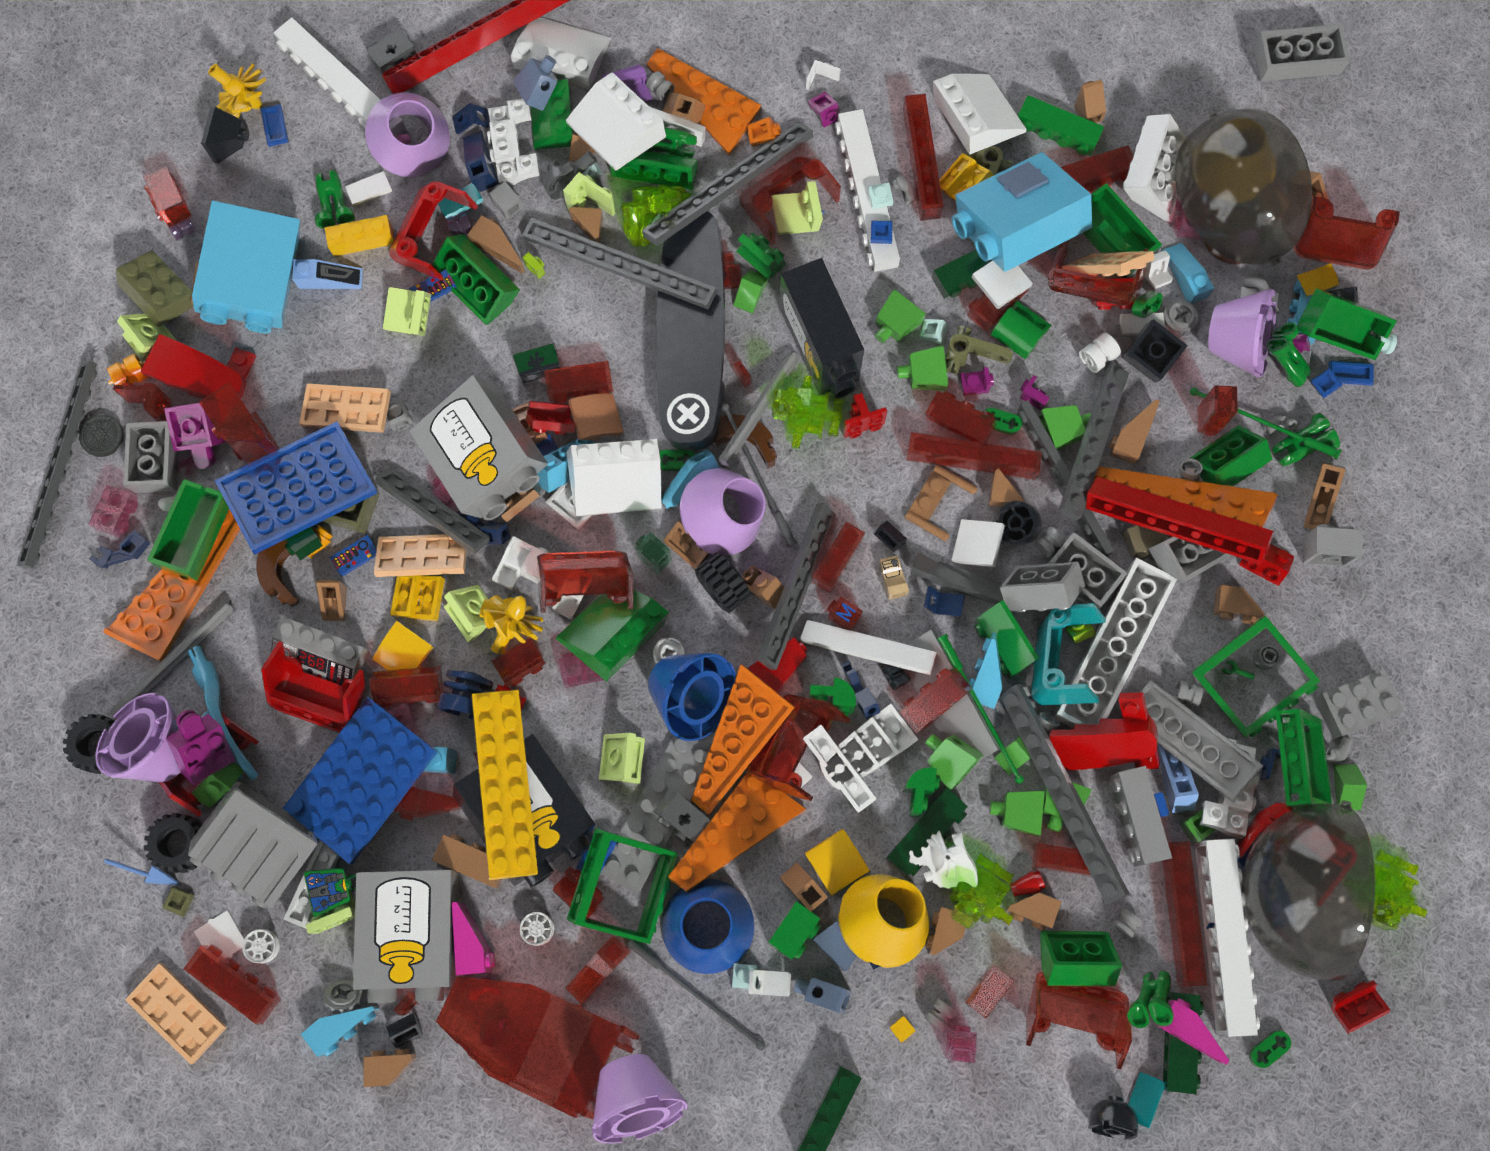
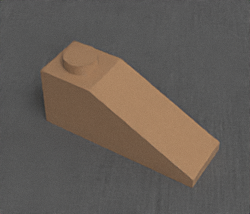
M481 215L467 235L469 240L479 249L523 274L525 271L523 264L500 228L499 223L492 218L487 219Z
M1154 400L1121 429L1117 436L1113 435L1109 444V448L1112 449L1111 456L1132 464L1138 461L1160 400Z
M1322 461L1303 527L1313 530L1318 525L1329 524L1346 470L1345 467Z

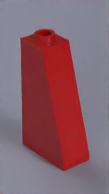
M794 637L787 642L777 670H770L759 661L747 669L778 693L807 658L805 653L808 650L802 641L797 642Z

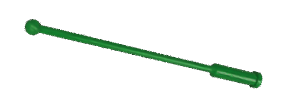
M1196 387L1190 390L1192 396L1198 395L1303 441L1304 445L1330 455L1336 460L1342 451L1309 436L1303 437L1213 398L1200 392Z
M945 634L937 638L954 670L959 672L1015 775V782L1018 784L1022 783L1024 777L1018 773L962 670L963 665L953 649L948 635Z

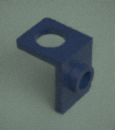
M471 103L452 117L456 134H461L473 124L487 128L490 127L488 110ZM477 111L483 114L485 121L478 117Z
M928 586L924 608L933 614L960 617L965 596L963 594L940 593L932 586ZM931 595H933V603H932V605H931V603H930Z
M1272 748L1267 750L1266 756L1261 758L1260 764L1263 765L1260 780L1265 781L1270 778L1274 758H1281L1279 749Z

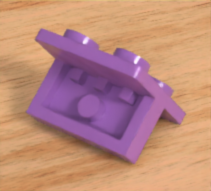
M638 64L613 72L645 103L652 101L650 90L646 87L647 77L644 67Z

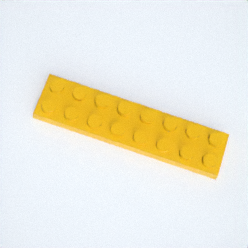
M519 690L472 694L489 880L537 875L538 869Z

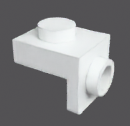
M1166 250L1154 254L1155 260L1146 263L1143 275L1154 289L1167 285L1173 280L1167 271L1170 255Z

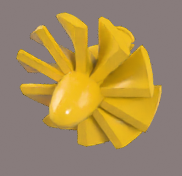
M217 63L213 64L208 73L220 82L226 91L219 92L220 104L216 107L237 118L240 117L241 112L261 108L262 101L260 96L263 92L254 91V89L266 81L265 77L258 80L263 70L259 68L254 71L255 65L251 64L244 75V67H240L238 76L228 74Z
M494 595L488 600L485 599L481 606L479 617H484V622L488 629L496 627L497 630L496 639L491 646V650L494 653L499 654L500 652V654H504L509 640L514 637L521 643H525L526 641L519 632L537 641L538 637L532 631L542 632L544 629L531 622H543L542 617L525 615L526 612L533 610V607L526 606V599L521 595L503 600L498 595Z

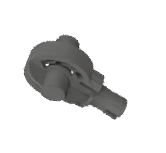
M587 151L577 161L570 160L564 165H560L558 162H552L548 165V172L545 174L542 184L551 199L558 200L563 198V190L578 172L583 174L586 169L597 162L593 153Z

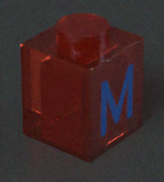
M842 596L838 601L833 600L827 609L829 620L841 628L850 631L863 614V610Z

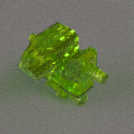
M659 184V187L642 186L632 188V201L622 203L623 228L630 245L638 247L649 244L650 241L643 237L642 230L652 224L656 215H665L691 197L692 194L687 193L685 188L681 186H667L665 184Z
M809 375L804 376L801 388L790 387L786 391L782 389L774 391L772 416L774 419L788 421L787 432L792 434L791 447L794 449H800L801 440L806 433L819 435L818 438L822 439L825 421L831 422L828 435L838 437L839 423L843 419L841 412L844 400L834 399L833 411H827L829 393H826V396L813 394L811 386L812 376ZM781 404L784 405V411H780Z
M1379 849L1375 860L1390 864L1389 869L1375 863L1368 864L1367 868L1370 869L1367 881L1363 882L1350 877L1345 879L1344 885L1358 892L1357 900L1361 903L1369 904L1365 920L1368 924L1385 931L1397 930L1401 918L1407 917L1409 913L1422 918L1427 914V909L1413 903L1415 899L1411 897L1413 886L1418 885L1419 881L1400 873L1402 869L1411 873V875H1416L1419 865L1404 861L1401 856H1392Z
M980 853L975 863L982 865L990 872L975 864L978 876L976 887L961 881L956 887L950 888L953 891L949 896V900L953 903L958 902L951 913L952 919L967 929L974 928L979 918L985 924L995 917L1010 925L1014 917L1006 913L999 906L1002 903L1003 897L1009 892L1010 886L1007 884L1010 883L1015 874L1009 873L999 866V862L996 861L994 863ZM994 874L1005 880L1007 884L996 878Z

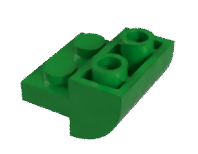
M752 232L747 237L743 233L738 238L741 246L736 252L767 279L774 277L787 264L783 259L785 255L776 247L774 250L768 246L770 242L763 235L757 236Z
M1017 301L1002 316L992 331L991 336L1026 359L1052 325Z
M834 677L832 686L811 685L808 702H813L814 706L821 707L831 703L830 712H834L837 717H848L849 714H853L856 707V696L854 690L846 681Z
M927 767L919 769L905 783L903 792L911 793L909 816L919 817L924 813V810H927V796H930L939 788L940 775L936 774L937 768Z

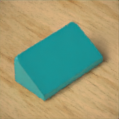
M472 183L459 189L465 191L477 205L484 201L478 189ZM446 198L438 202V206L446 219L470 209V207Z
M1141 1071L1128 1104L1134 1109L1138 1118V1124L1150 1128L1166 1082Z

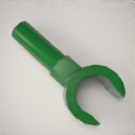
M1229 660L1225 662L1232 666V671L1223 668L1222 672L1224 674L1231 675L1235 673L1252 680L1254 679L1255 674L1238 668L1235 661Z

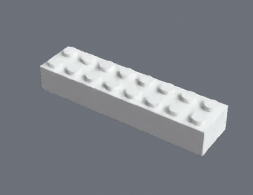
M1138 558L1130 564L1127 570L1128 574L1122 580L1104 615L1106 623H1100L1096 635H1094L1069 684H1087L1099 698V703L1060 704L1053 715L1059 722L1074 729L1075 724H1099L1100 718H1108L1177 580L1166 572Z
M1235 839L1206 840L1195 843L1216 1035L1228 1037L1258 1035L1257 1030L1260 1028V1021L1258 1015H1255L1254 1007L1257 1004V995L1255 990H1252L1251 981L1254 979V970L1252 965H1249L1248 955L1251 954L1250 942L1246 939L1248 921L1243 914L1245 896L1240 889L1242 871L1238 868L1237 863L1240 855L1239 847L1235 844ZM1209 923H1214V928L1206 929Z

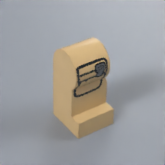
M898 556L880 559L879 564L888 600L907 596L909 589L901 570Z

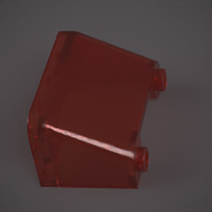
M1313 196L1297 218L1294 252L1296 255L1304 259L1366 270L1375 268L1380 262L1397 227L1400 211L1384 209L1378 213L1375 223L1333 216L1334 206L1332 202L1325 198Z

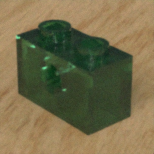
M651 532L647 536L642 535L637 540L635 550L638 559L658 575L672 561L670 549Z

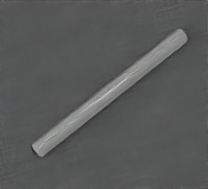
M796 352L787 353L720 455L719 461L722 465H731L798 362L799 357Z
M224 601L111 709V714L114 716L134 698L149 693L188 655L189 649L193 650V647L203 641L233 612V607Z

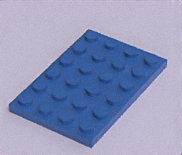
M337 421L214 480L254 555L377 494L373 483Z
M367 697L284 805L283 809L310 832H314L316 837L347 863L353 864L438 751L373 699Z

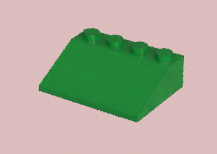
M614 581L556 637V640L607 682L665 624L669 612L653 598Z

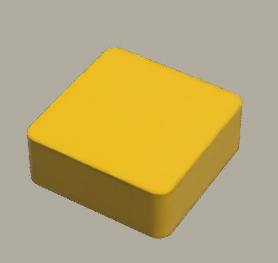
M904 1016L890 1026V1030L900 1042L905 1041L915 1032L913 1026Z

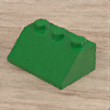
M568 79L557 80V84L543 111L531 107L534 150L571 147L574 130L566 123V119L572 113L571 90Z
M1239 425L1189 458L1201 463L1203 469L1200 478L1204 482L1226 486H1235L1273 460L1267 439Z
M1004 600L976 618L974 629L980 638L990 639L992 633H996L1003 676L1007 675L1011 679L1032 667L1039 659Z
M1041 931V969L1048 986H1116L1122 969V963L1109 932Z

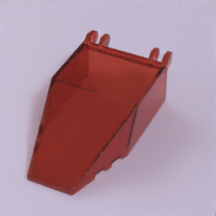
M458 976L436 1020V1023L484 1069L483 1071L488 1076L574 1118L581 1116L589 1119L594 1118V1112L587 1109L590 1101L596 1103V1096L593 1093L598 1085L601 1069L607 1065L614 1047L616 1046L629 1053L633 1052L634 1048L630 1045L617 1041L620 1034L623 1033L637 1040L640 1036L632 1029L560 994L533 984Z

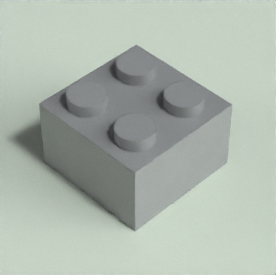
M1321 524L1303 537V563L1347 567L1363 556L1362 530H1356L1352 526L1331 528V525Z

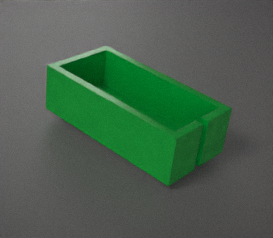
M1107 183L1091 194L1092 228L1083 232V234L1100 253L1120 252L1097 228L1104 219H1107L1132 245L1133 249L1130 252L1153 251V254L1158 253L1162 246L1161 242ZM1131 269L1130 274L1124 275L1122 278H1127L1138 269Z
M1316 288L1297 323V327L1300 332L1311 338L1376 360L1385 342L1372 336L1370 332L1373 331L1384 338H1388L1397 320L1377 310Z
M183 479L147 561L158 568L197 581L229 511V507L221 492Z
M796 901L768 944L789 960H793L794 957L799 959L807 948L803 943L807 938L812 939L820 929L821 925L818 924L820 918Z

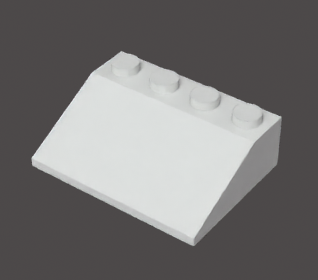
M539 17L530 22L518 37L511 54L514 68L522 70L530 59L534 58L542 62L544 57L549 55L556 60L552 72L557 80L568 79L570 85L590 90L611 38Z
M613 72L596 82L566 119V123L615 171L666 137L663 119Z
M950 74L933 81V97L969 154L1026 132L1025 126L989 74Z
M1171 114L1147 116L1142 127L1139 142L1136 145L1133 160L1130 163L1127 179L1124 181L1123 189L1132 201L1161 219L1172 222L1194 150Z
M657 439L571 445L566 452L575 517L662 508L660 455Z

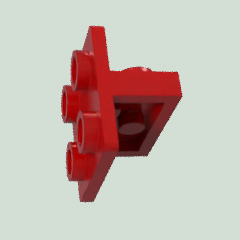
M863 394L854 395L853 402L850 404L852 411H849L851 419L844 422L843 437L853 439L861 436L862 432L870 429L871 432L880 430L883 427L882 425L885 424L887 408L884 407L869 412Z

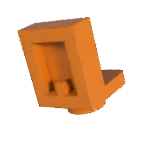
M770 117L747 125L749 141L753 147L773 140L782 133L780 125L775 123Z

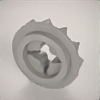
M1186 300L1172 301L1164 311L1166 325L1171 327L1172 331L1176 330L1180 331V333L1190 331L1197 324L1198 311L1192 303ZM1177 312L1179 314H1186L1184 321L1181 319L1175 320V317L1178 315Z
M346 979L329 984L323 993L325 1007H330L331 1011L338 1009L341 1013L344 1009L352 1011L354 1005H359L360 998L362 997V990H353V981ZM338 993H340L343 996H347V999L343 1000V998H339Z

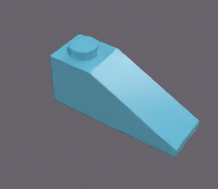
M1182 243L1163 249L1162 251L1166 250L1170 255L1168 264L1186 301L1193 304L1208 298L1214 287L1206 270Z

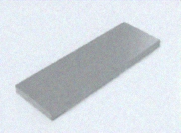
M931 629L907 644L937 652L931 675L905 669V671L910 675L913 686L943 740L951 735H955L984 755L980 759L982 760L998 751L1000 747L959 673L954 670L943 647L937 641L939 637L935 630Z
M1150 680L1141 692L1144 693L1148 714L1157 726V743L1230 801L1234 802L1261 771L1263 765Z

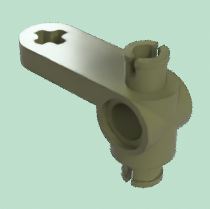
M990 146L972 154H969L968 151L966 153L967 156L973 158L979 165L990 170L993 175H996L998 170L1004 171L1010 168L1013 163L1012 160L1005 159L1004 153L996 146Z
M959 326L957 334L951 336L945 355L947 372L950 373L951 368H953L952 374H958L959 368L965 366L969 353L1005 364L1011 363L1014 353L1009 348L970 337L972 330L967 327L966 331L963 332L965 326ZM959 345L963 347L964 350L958 351L954 348V346Z

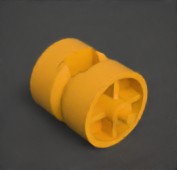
M133 353L124 358L122 364L116 362L107 367L111 378L108 383L110 385L114 383L121 392H124L133 387L135 381L140 383L150 378L140 372L145 361L143 362Z

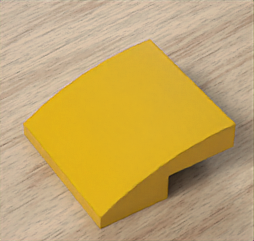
M962 153L937 181L935 186L956 201V194L994 175L990 170L979 165L973 158Z
M422 575L397 576L390 615L438 621L445 578Z
M396 621L379 645L372 660L408 685L434 647Z
M843 828L804 853L831 896L870 871Z

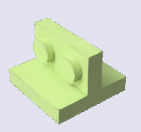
M146 314L120 315L117 320L125 331L122 336L143 362L146 361L159 334L176 340L164 324L157 327Z
M479 585L449 591L444 596L448 602L444 608L467 642L475 640L487 628L484 617H479L484 600H488Z
M634 733L605 734L599 780L640 784L645 738L636 737Z

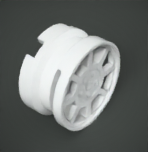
M674 638L659 640L653 649V657L656 664L667 656L685 654L682 644Z
M532 912L523 918L520 924V935L526 943L540 946L551 940L554 934V923L548 915L541 912Z
M262 929L250 932L245 937L242 945L244 956L253 963L270 962L277 956L280 949V941L277 935L270 930Z

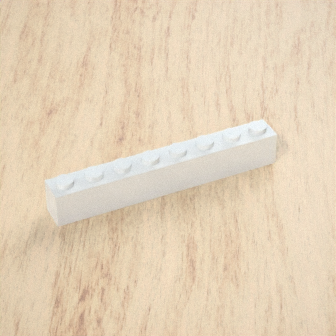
M291 17L274 32L277 46L283 52L288 51L290 58L296 65L301 63L306 74L311 78L313 76L316 77L319 86L323 90L328 89L331 91L330 95L337 103L342 102L345 105L346 111L351 116L356 115L359 118V123L365 128L371 110L381 100ZM399 116L389 123L390 131L395 138L406 130L403 120Z
M863 109L839 113L838 122L835 123V131L837 135H841L842 141H839L841 154L845 153L844 168L846 172H850L851 178H848L850 191L854 190L855 193L853 197L854 208L859 209L860 215H857L859 228L864 230V234H862L863 246H868L869 253L866 254L868 266H872L874 272L897 268L900 257L893 229L892 244L870 243L871 221H890L887 207L876 209L871 207L868 186L881 184Z

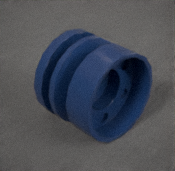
M448 670L446 677L455 682L444 681L443 685L451 689L452 693L440 694L437 709L460 716V712L469 714L468 718L474 720L472 694L488 693V691L482 688L492 689L494 683L473 672Z

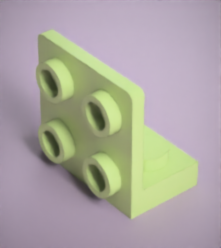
M578 172L563 190L568 210L571 207L583 208L588 199L611 216L615 215L613 196L610 190L606 187L601 188L588 175L584 176Z
M816 181L807 182L802 193L772 195L771 201L778 235L819 231L823 217Z
M390 287L383 329L425 336L431 294L425 291H410Z
M352 890L348 891L350 896L349 902L318 916H312L311 922L305 924L308 934H319L355 919V899Z

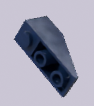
M482 130L464 137L465 165L472 184L480 192L498 185L499 182Z

